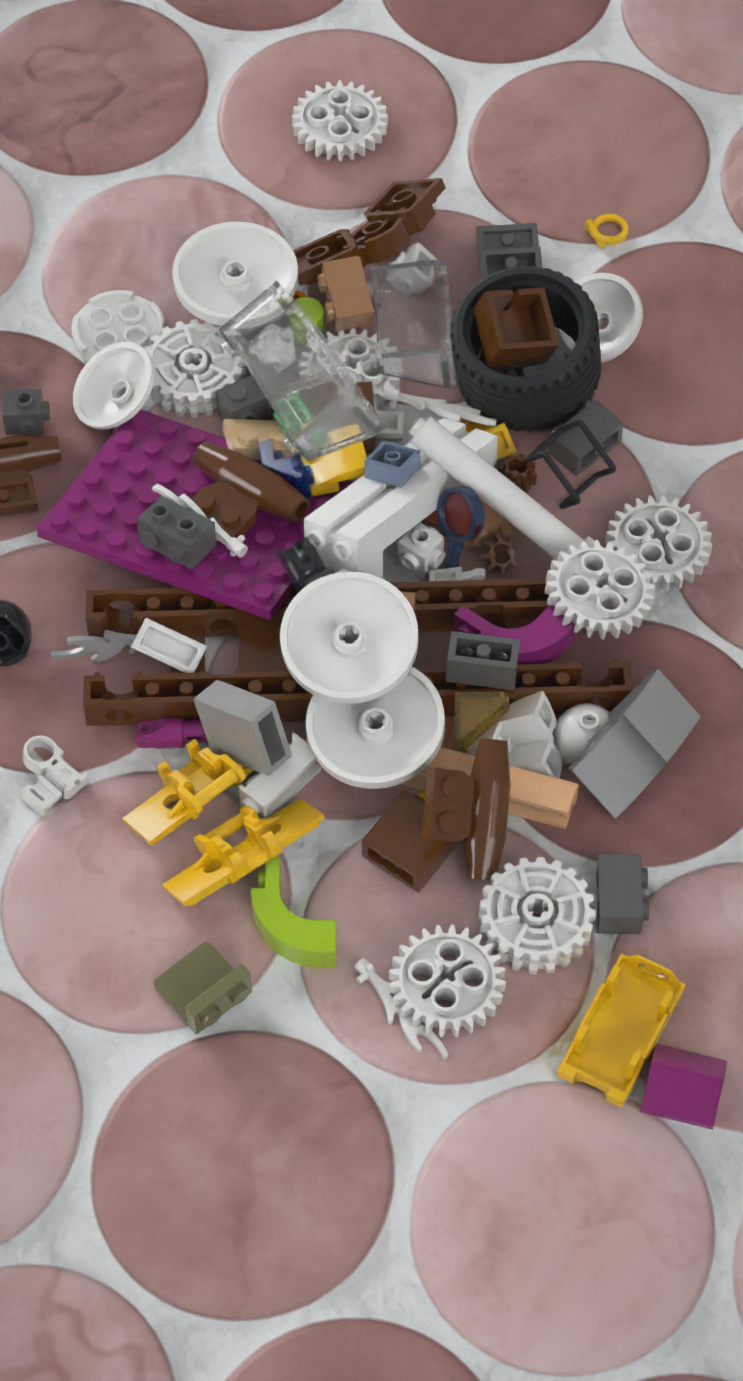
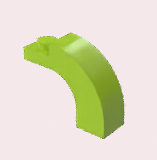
M273 857L266 862L265 870H259V888H251L253 917L261 937L272 950L293 963L314 968H336V920H309L296 916L289 911L280 897V857Z

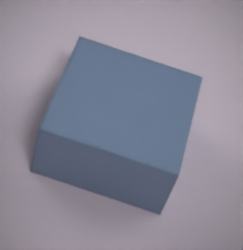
M383 441L365 459V478L400 488L420 469V450Z

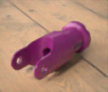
M183 717L140 721L136 727L139 734L135 737V744L140 748H184L185 744H188L193 739H196L198 743H206L209 746L201 720L184 721Z

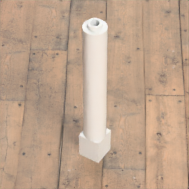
M431 416L426 421L420 417L409 431L413 436L410 443L462 485L474 490L483 502L556 561L559 552L562 551L567 554L570 545L579 550L581 542L585 541L589 548L593 547L595 541L588 536L583 540Z

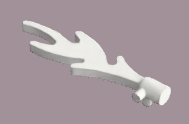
M384 386L381 398L391 401L390 408L393 409L396 408L397 402L401 401L420 410H424V407L438 415L455 421H460V418L489 426H496L497 419L480 416L481 410L461 405L446 404V400L408 395L401 393L400 389Z
M159 484L152 487L154 492L207 518L203 511L187 495L182 494L178 497ZM211 518L210 520L215 522L216 540L226 545L230 550L231 556L243 557L248 550V547L242 543L245 537L243 535L237 538L230 537L216 520Z
M365 958L359 960L354 966L361 974L356 978V981L361 984L365 980H369L383 1002L388 1024H392L394 1015H397L405 1037L417 1053L422 1051V1046L416 1036L421 1035L429 1040L437 1048L441 1057L446 1060L448 1053L440 1039L432 1031L429 1034H425V1026L421 1023L413 1028V1015L402 1018L401 1009L403 1006L394 1007L392 994L389 993V983L376 974L377 971L373 965Z

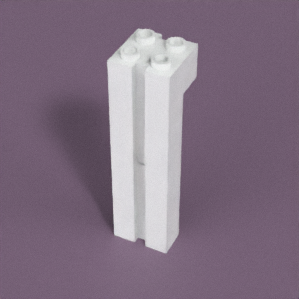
M446 417L438 421L490 465L494 466L497 464L496 435L477 428L469 433L466 431V424ZM410 442L405 445V447L419 450ZM420 451V469L402 488L367 479L363 475L304 518V538L308 537L310 543L316 548L325 567L332 566L335 573L347 571L363 572L383 579V550L437 509L439 497L445 489L462 484Z

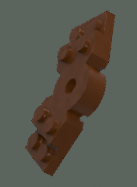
M433 178L392 182L364 212L367 223L356 229L352 234L349 229L337 230L293 250L298 265V284L301 286L318 282L317 275L322 273L323 262L360 256L364 268L367 264L378 263L400 253L410 243V235L423 231L429 221L436 215L432 204L437 201L438 196L446 189L443 179Z

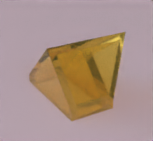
M504 691L455 692L454 738L456 751L463 753L510 710L509 696Z

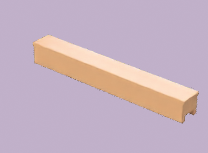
M440 747L433 761L420 774L401 784L426 790L428 768L465 771L470 776L475 756ZM510 766L511 788L508 814L566 829L573 806L577 802L579 784Z

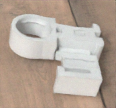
M42 735L28 739L24 745V765L38 776V782L32 787L29 784L24 787L21 799L41 817H45L47 809L62 797L63 791L64 799H70L86 785L88 774L86 771L82 775L63 759L64 751L51 738ZM34 748H46L53 756L51 759L44 761L35 752Z

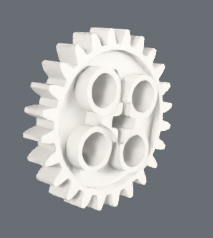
M338 80L337 86L334 87L329 81L326 82V88L324 89L315 85V93L308 90L305 91V98H298V106L293 107L292 127L294 136H298V144H305V151L308 152L315 149L316 157L322 153H326L327 160H330L333 155H337L339 161H342L343 155H348L351 160H354V153H359L364 157L365 148L374 151L375 143L381 144L382 135L387 134L388 114H386V105H382V98H374V90L365 93L363 84L357 89L354 88L353 81L347 87L343 86L341 80Z
M355 328L351 329L349 334H345L343 330L338 331V336H334L328 331L326 332V340L317 337L316 346L308 345L307 354H302V363L300 364L301 386H305V395H308V385L372 381L376 411V403L384 407L386 406V400L381 398L384 386L393 389L400 388L402 377L401 358L396 357V348L389 349L388 340L379 343V334L377 333L370 338L367 337L366 329L360 335L356 334Z
M649 495L648 502L645 504L639 498H636L634 508L627 503L624 504L623 513L616 511L614 521H609L605 539L606 546L609 542H612L614 551H618L622 546L625 547L624 555L626 557L635 553L637 555L635 564H646L643 573L652 574L650 584L655 585L654 591L658 584H662L665 591H669L670 583H674L680 589L682 588L683 578L692 583L694 575H701L704 565H708L712 550V543H710L712 533L707 531V521L699 522L701 513L695 512L690 514V504L682 508L678 507L679 499L677 498L669 504L664 495H662L660 502H655L652 495Z
M595 540L593 547L589 548L587 543L582 541L579 550L570 545L567 554L560 551L557 561L552 560L550 570L547 572L544 591L545 594L549 595L547 605L555 606L554 616L564 614L562 623L564 626L573 622L575 624L574 632L577 633L582 628H585L589 638L594 631L599 632L601 639H604L606 632L609 631L614 638H618L621 629L625 633L630 634L633 626L639 628L643 618L647 619L655 598L652 596L655 585L650 584L652 574L643 573L646 564H635L637 556L635 553L626 557L624 555L625 547L623 546L618 551H614L612 542H609L606 548H601L599 541Z
M436 925L434 935H430L424 928L422 929L421 940L413 935L409 936L410 947L405 945L399 946V955L401 957L393 956L392 967L394 969L389 970V980L393 981L389 983V993L396 994L393 997L394 1007L403 1006L401 1017L406 1018L413 1015V1028L423 1022L425 1023V1034H429L433 1027L438 1028L439 1036L442 1038L446 1029H451L453 1035L458 1037L459 1028L463 1026L470 1034L473 1033L474 1021L484 1027L486 1024L485 1014L494 1017L496 1014L495 1005L502 1004L503 995L501 992H505L506 981L501 980L505 976V968L498 967L501 956H490L493 944L481 946V934L473 939L468 938L469 928H465L461 935L456 934L454 925L450 926L448 933H443L440 925ZM446 954H451L456 956L458 959L454 961H446L442 958V956ZM423 974L427 975L430 979L421 982L417 981L414 976ZM467 980H476L480 983V985L477 987H471L466 985L464 982ZM431 994V996L428 997L427 999H423V998H422V997H426V996H428V995ZM448 1000L453 1005L444 1008L439 1006L437 1002Z

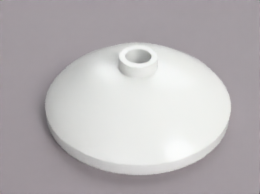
M595 273L585 276L575 283L582 286V290L588 293L597 312L601 363L621 355L637 337L643 319L642 302L635 288L618 275ZM605 322H609L605 329H601ZM555 327L559 346L569 356L575 347V342L563 330Z
M119 342L107 346L95 354L80 372L74 386L73 407L78 418L87 426L99 430L115 428L133 418L145 405L154 384L155 367L149 353L135 343Z

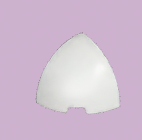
M540 691L523 697L494 715L470 742L467 748L469 754L476 755L480 739L508 741L510 766L560 779L562 755L560 750L554 745V736L552 735L553 730L557 727V721L545 693Z

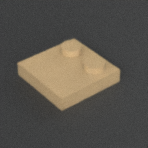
M224 419L223 433L228 449L242 453L252 460L296 462L297 449L277 421Z

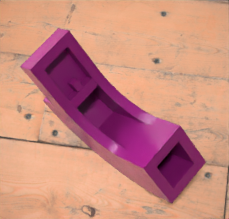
M464 605L454 614L455 632L520 639L518 664H548L558 658L575 641V624L571 622L564 626L562 624L564 614L554 616L555 608L551 605L531 624L516 629L497 627Z

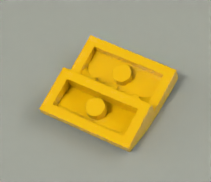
M357 422L326 431L329 438L305 458L297 450L296 456L307 498L338 492V482L361 478L365 475V459L367 456Z

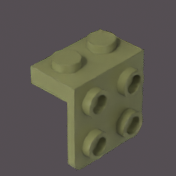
M208 942L199 945L154 980L155 990L196 1035L206 1027L213 1025L223 1014L235 1005L243 1002L252 993L251 973L241 963L233 969Z

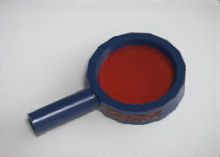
M463 485L445 489L437 503L439 526L444 535L450 539L445 568L459 567L462 543L476 539L481 534L484 526L485 512L482 501L474 490Z

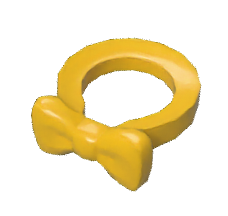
M603 214L594 221L590 218L585 222V231L595 240L599 249H602L605 245L620 244L628 236L629 226L627 222L616 214ZM612 221L621 226L622 232L617 236H606L599 233L598 227L603 222Z

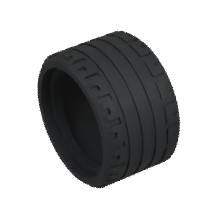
M538 266L507 268L506 270H500L492 275H488L482 281L474 284V287L469 289L465 293V297L459 301V307L455 308L454 317L451 320L450 336L460 392L468 406L481 410L480 415L497 419L496 426L505 423L507 429L514 431L532 432L533 430H545L568 421L579 409L587 405L588 400L592 399L594 390H597L601 377L598 316L588 293L583 291L582 286L578 283L573 282L572 278L566 277L558 271L555 272L549 268H539ZM545 288L554 327L563 330L575 342V347L568 358L556 368L533 376L513 377L490 369L478 358L482 345L473 313L475 305L485 291L512 290L514 295L518 289Z

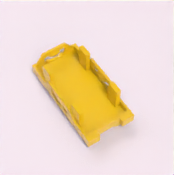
M621 953L606 982L602 983L582 1019L575 1038L557 1070L556 1076L572 1084L574 1081L585 1082L603 1091L607 1096L606 1101L623 1108L679 1003L686 984L680 982L675 974L666 967L640 955L626 956Z

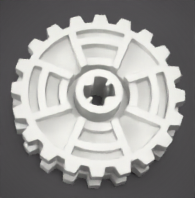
M191 319L190 324H184L182 321L176 322L175 328L171 329L166 326L162 329L161 336L154 335L151 338L152 346L145 347L155 367V379L151 391L152 401L155 404L161 402L162 410L168 412L173 409L176 416L180 417L184 413H190L191 418H198L199 413H205L207 416L213 415V410L218 408L216 390L246 378V368H244L245 357L242 356L243 347L241 344H236V335L234 333L227 335V329L224 326L216 328L209 322L199 324L197 319Z
M526 857L521 858L517 866L509 862L503 867L504 873L495 872L491 876L492 885H485L482 895L484 897L480 900L478 921L482 924L479 929L482 937H488L486 944H493L492 951L496 950L498 952L497 955L501 956L500 962L504 963L508 960L512 963V969L515 971L525 967L528 968L529 974L536 975L538 969H544L547 974L554 973L555 966L557 965L565 969L571 964L570 958L579 959L583 955L582 947L584 945L588 946L590 943L596 917V910L591 907L595 901L594 896L585 892L588 888L585 879L577 880L575 878L577 871L573 868L568 870L562 869V862L555 860L552 864H548L545 861V857H537L536 862H529ZM533 914H540V917H535Z

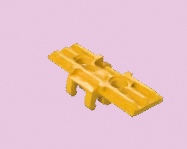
M193 739L186 744L190 763L179 771H172L165 760L157 765V771L166 787L123 817L122 820L152 846L188 819L192 818L195 820L199 817V813L203 811L202 807L228 787L233 785L238 788L242 785L241 782L246 779V776L254 770L236 763L227 754L216 755L209 748H204L201 751L199 743L196 739ZM179 800L173 809L167 808L171 802Z
M301 798L263 819H259L256 810L249 806H243L240 808V813L204 836L201 834L193 838L195 845L203 856L199 861L163 883L162 886L165 891L184 906H193L229 882L231 884L235 883L246 874L284 852L283 848L318 827L325 817L319 810ZM245 827L248 834L246 840L233 848L224 841L225 838Z

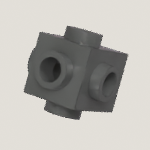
M41 389L3 390L2 417L6 435L44 434V421H50L49 401H43Z

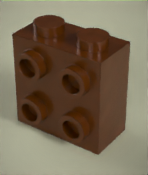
M403 790L362 839V857L419 893L457 847L459 842L421 838L425 800L417 795L412 796Z

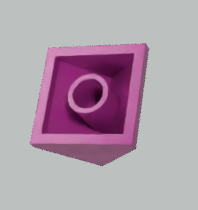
M656 1044L640 1112L713 1130L725 1079L727 1061Z

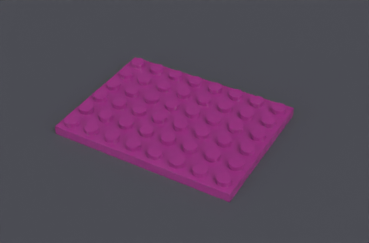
M140 410L133 418L116 429L36 528L39 538L271 621L294 589L277 552L283 548L287 549L294 546V542L304 538V518L300 522L295 523L258 510L256 523L244 535L245 540L242 543L248 547V550L243 557L231 556L230 550L226 545L216 540V547L193 569L180 563H175L170 558L153 549L146 548L143 544L139 543L137 518L162 496L154 492L152 487L159 484L178 497L185 494L191 499L203 486L207 487L216 483L193 462V456L198 446L206 441L228 448L226 439ZM254 460L283 477L307 498L300 467L297 462ZM350 480L338 482V492L308 497L310 507L305 517L354 482Z

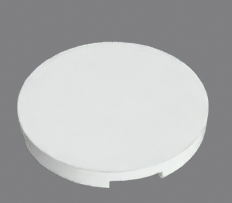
M114 290L90 298L88 300L89 303L77 315H74L71 330L76 350L86 361H89L102 349L119 342H132L145 350L146 346H152L151 338L154 335H162L165 323L161 310L154 302L134 295L133 291Z

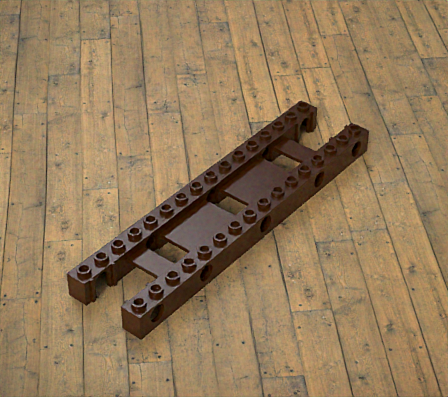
M546 578L389 582L400 592H413L416 595L415 616L418 625L419 641L417 655L412 667L423 673L435 686L442 700L445 716L496 715L513 702L540 691L545 693L554 714L564 713L578 704L586 703L599 705L611 712L632 691L630 661L619 662V659H614V662H609L607 677L597 682H588L581 678L582 663H577V660H572L571 663L518 664L514 690L446 682L451 632L454 631V614L464 605L489 623L501 628L516 629L527 626L535 621L549 606L547 605L549 595L544 593ZM181 588L86 590V623L89 636L104 637L105 630L137 635L145 618H148L204 645L205 637L238 636L239 672H234V675H207V672H205L204 652L194 673H184L171 667V673L142 674V671H137V674H132L133 690L127 694H114L108 691L105 675H100L99 672H94V675L84 676L83 707L87 726L137 725L140 721L183 717L184 721L200 720L193 699L216 680L275 701L281 721L306 720L307 709L313 694L301 687L292 677L284 662L280 645L282 619L288 605L298 594L297 590L294 588L271 621ZM124 600L131 602L134 606L129 609H116L110 606V604L114 601Z

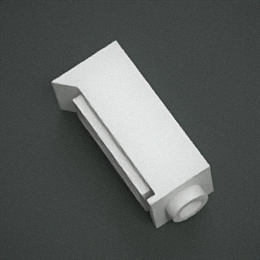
M293 731L292 743L289 745L292 756L269 776L256 772L245 783V787L242 785L238 787L240 807L249 806L256 810L259 819L267 818L279 811L321 771V766L316 763L317 760L311 751L310 745Z

